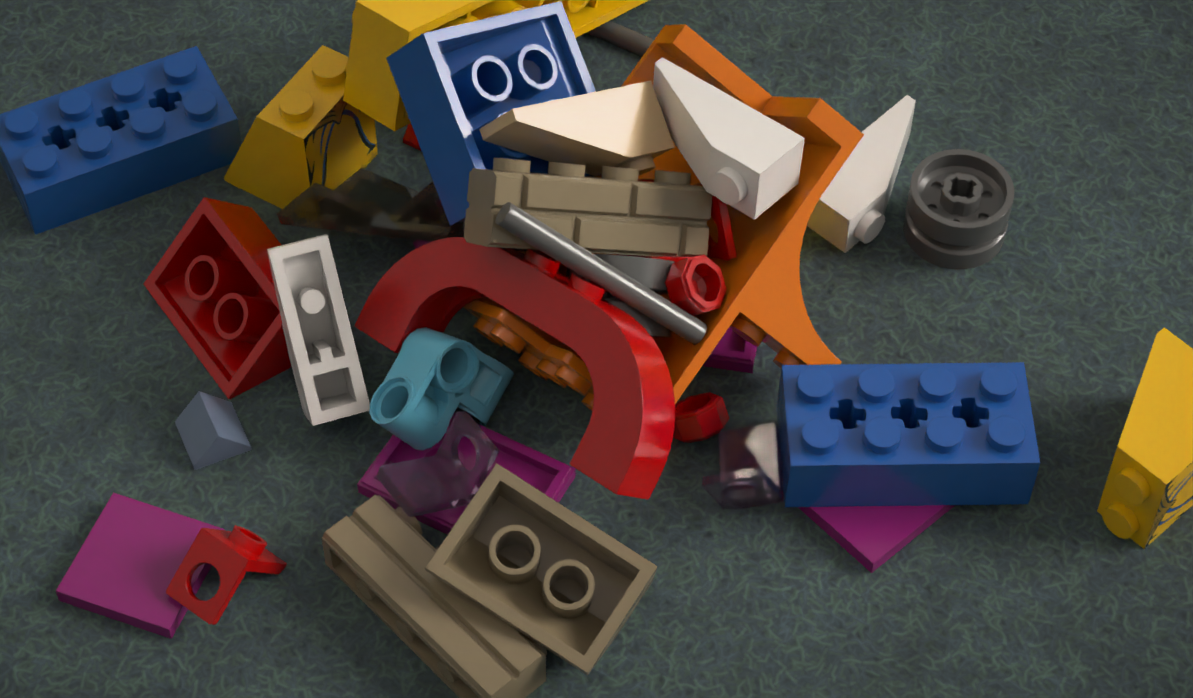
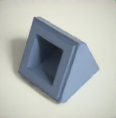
M198 391L175 421L194 470L251 450L250 443L230 401Z

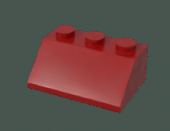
M204 197L143 285L226 397L232 399L292 367L267 249L281 246V243L252 207Z

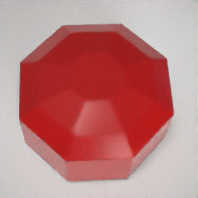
M705 254L673 263L665 281L670 301L693 316L720 309L727 291L721 268Z
M707 392L693 395L675 404L673 438L692 443L706 440L720 433L730 419L723 398Z

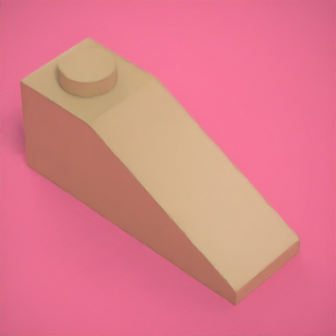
M651 81L514 108L479 129L483 141L549 162L586 165L585 173L593 176L602 175L603 166L639 169V175H642L656 168L653 161L654 158L675 148Z

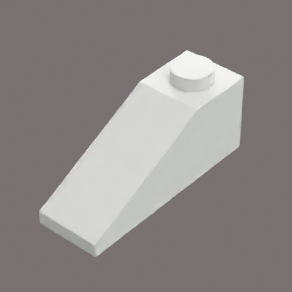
M662 57L655 62L653 87L671 139L708 193L755 220L799 184L804 137Z
M908 95L862 131L864 136L826 188L809 218L807 226L844 253L859 241H862L864 244L871 242L879 234L885 223L884 213L911 132L916 100Z
M324 234L267 249L289 359L304 415L315 426L370 411V402L328 235Z

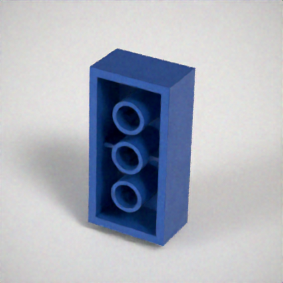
M197 46L0 114V162L35 235L229 165L242 144L238 118Z
M1024 362L782 365L776 410L785 507L1029 504L1040 466V458Z

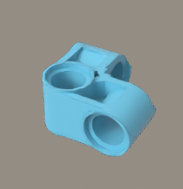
M427 327L418 328L411 332L404 340L395 362L383 383L380 384L372 397L369 412L372 420L416 450H426L433 447L444 436L457 407L480 420L479 424L486 426L514 373L507 366L484 354L467 341Z

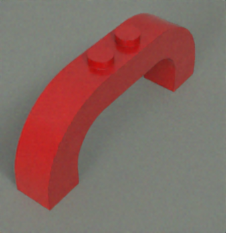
M450 237L424 244L402 257L384 274L369 295L354 327L395 353H400L404 340L411 332L418 328L427 327L444 333L452 317L463 306L485 296L573 349L584 361L590 373L594 402L589 425L569 465L617 495L649 500L667 462L674 434L675 397L672 380L665 359L654 339L632 316L602 299L606 291L605 289L576 273H572L571 278L568 279L557 272L561 263L539 250L527 249L524 254L508 248L486 247L467 243L464 237Z

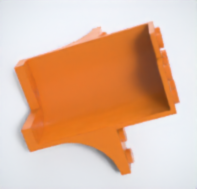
M686 24L665 25L622 86L651 81L653 85L655 62L663 57L805 138L799 184L755 220L727 204L737 258L723 260L708 257L721 268L727 291L720 309L694 316L707 325V330L702 340L693 345L673 332L671 337H652L668 366L675 404L729 327L749 343L759 346L761 342H764L777 353L773 362L780 368L782 365L841 364L842 361L823 343L807 314L800 285V252L809 218L817 202L864 134L821 98L771 96ZM674 142L675 148L653 159L656 166L655 169L638 176V179H654L655 170L691 173L690 185L701 183ZM711 216L710 220L707 221L709 234L718 243V229ZM508 248L524 254L527 249ZM561 264L557 272L566 277L567 267ZM669 294L660 295L670 301ZM486 296L475 299L463 307L478 318L473 328L500 347L505 345L518 354L521 351L524 352L518 360L524 367L545 381L549 378L563 388L569 386L585 396L581 402L591 411L593 410L594 392L591 376L584 361L573 349Z

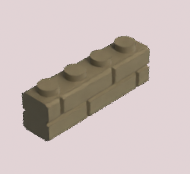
M494 158L493 170L472 168V171L469 172L467 194L469 208L466 209L464 238L467 243L486 247L538 250L496 224L498 212L504 204L510 202L591 253L638 256H699L705 254L707 256L709 239L707 221L711 217L713 195L708 193L703 186L690 185L691 173L655 170L654 182L638 181L639 169L603 166L602 178L585 177L586 165L549 162L548 174L531 173V161L508 158Z
M375 494L356 508L352 516H345L324 532L322 544L326 565L459 698H526L546 682V648L425 570V567L440 545L434 548L422 536L423 532L418 520L406 507L400 505L394 509L380 495L377 496Z

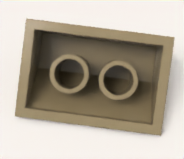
M496 463L425 567V570L588 676L644 596L654 579L658 566Z

